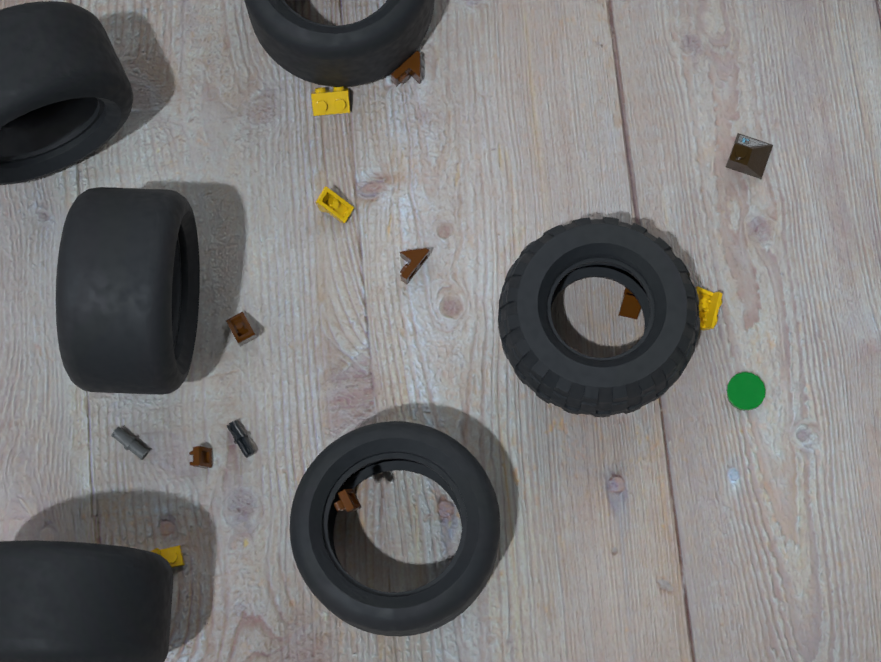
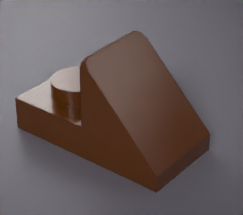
M416 51L391 74V81L396 87L400 83H405L409 75L420 84L421 59L419 51Z
M427 248L400 252V257L409 263V265L405 264L400 271L402 282L408 284L428 259L430 251Z
M625 287L618 316L638 319L641 306L635 296Z
M243 312L226 320L240 347L257 338Z

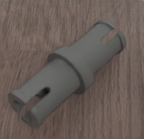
M117 427L111 436L124 445L125 450H130L140 460H143L149 453V450L138 443L134 436L131 437L120 427Z

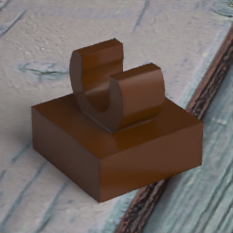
M193 447V451L189 452V455H193V462H190V465L205 469L212 468V448Z
M344 489L339 492L338 495L341 500L334 503L337 511L346 509L347 512H354L362 508L353 489Z

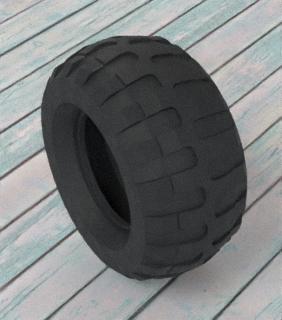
M589 217L573 220L570 224L558 225L544 232L540 238L532 241L523 249L519 258L510 267L499 299L498 328L502 348L521 382L548 404L552 403L568 413L593 415L594 417H610V415L634 412L660 398L678 380L690 361L700 330L699 298L697 290L690 280V273L683 261L675 256L672 248L664 240L648 233L646 228L635 223L630 225L619 222V219L612 217L592 220ZM591 277L606 278L620 283L635 296L641 306L645 323L642 338L628 351L608 358L590 357L573 350L560 338L551 317V306L557 295L565 287L575 281Z

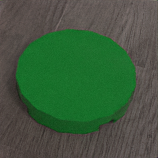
M742 372L730 379L726 391L728 401L733 407L742 411H749L761 405L765 398L766 389L763 381L753 373Z

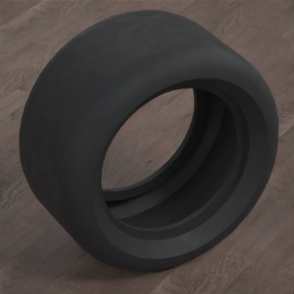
M284 0L244 1L257 39L278 65L294 76L314 84L348 87L378 80L398 69L420 46L428 31L433 16L435 0H387L376 12L367 18L355 23L336 26L319 24L305 19L293 11Z
M40 1L0 9V185H9L44 177L84 159L106 144L120 130L130 115L133 104V92L129 79L101 22L93 13L78 5L58 1Z
M90 188L81 193L70 207L64 223L59 247L56 275V326L63 366L71 381L84 391L154 395L172 393L182 385L188 375L198 324L200 261L197 227L192 207L184 196L177 191L168 189Z
M403 421L379 422L360 427L339 437L328 445L310 464L297 487L292 502L289 529L290 542L297 568L304 582L316 598L339 619L372 634L398 637L417 635L437 629L458 617L476 600L484 589L493 571L500 539L499 505L492 483L484 468L469 450L457 440L439 430L418 423ZM395 470L415 472L430 478L440 485L456 505L462 524L458 549L447 568L437 578L422 587L405 592H384L369 588L353 579L342 568L334 546V525L338 511L334 503L341 500L338 495L339 492L344 489H354L362 481L376 474Z
M0 541V662H164L169 651L174 578L169 562L161 555L150 551L116 545L68 541Z

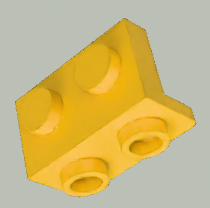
M343 86L333 87L330 90H326V87L315 88V91L311 92L313 116L350 113L348 88Z
M697 286L695 288L699 298L700 329L703 331L714 329L718 321L717 315L722 304L723 293H713Z

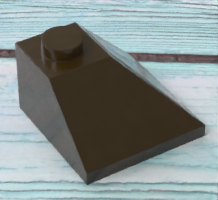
M737 133L726 168L762 179L773 145Z

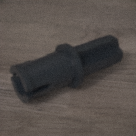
M237 420L230 422L227 428L234 438V443L238 444L246 458L252 456L254 449L247 439L248 435L244 433Z

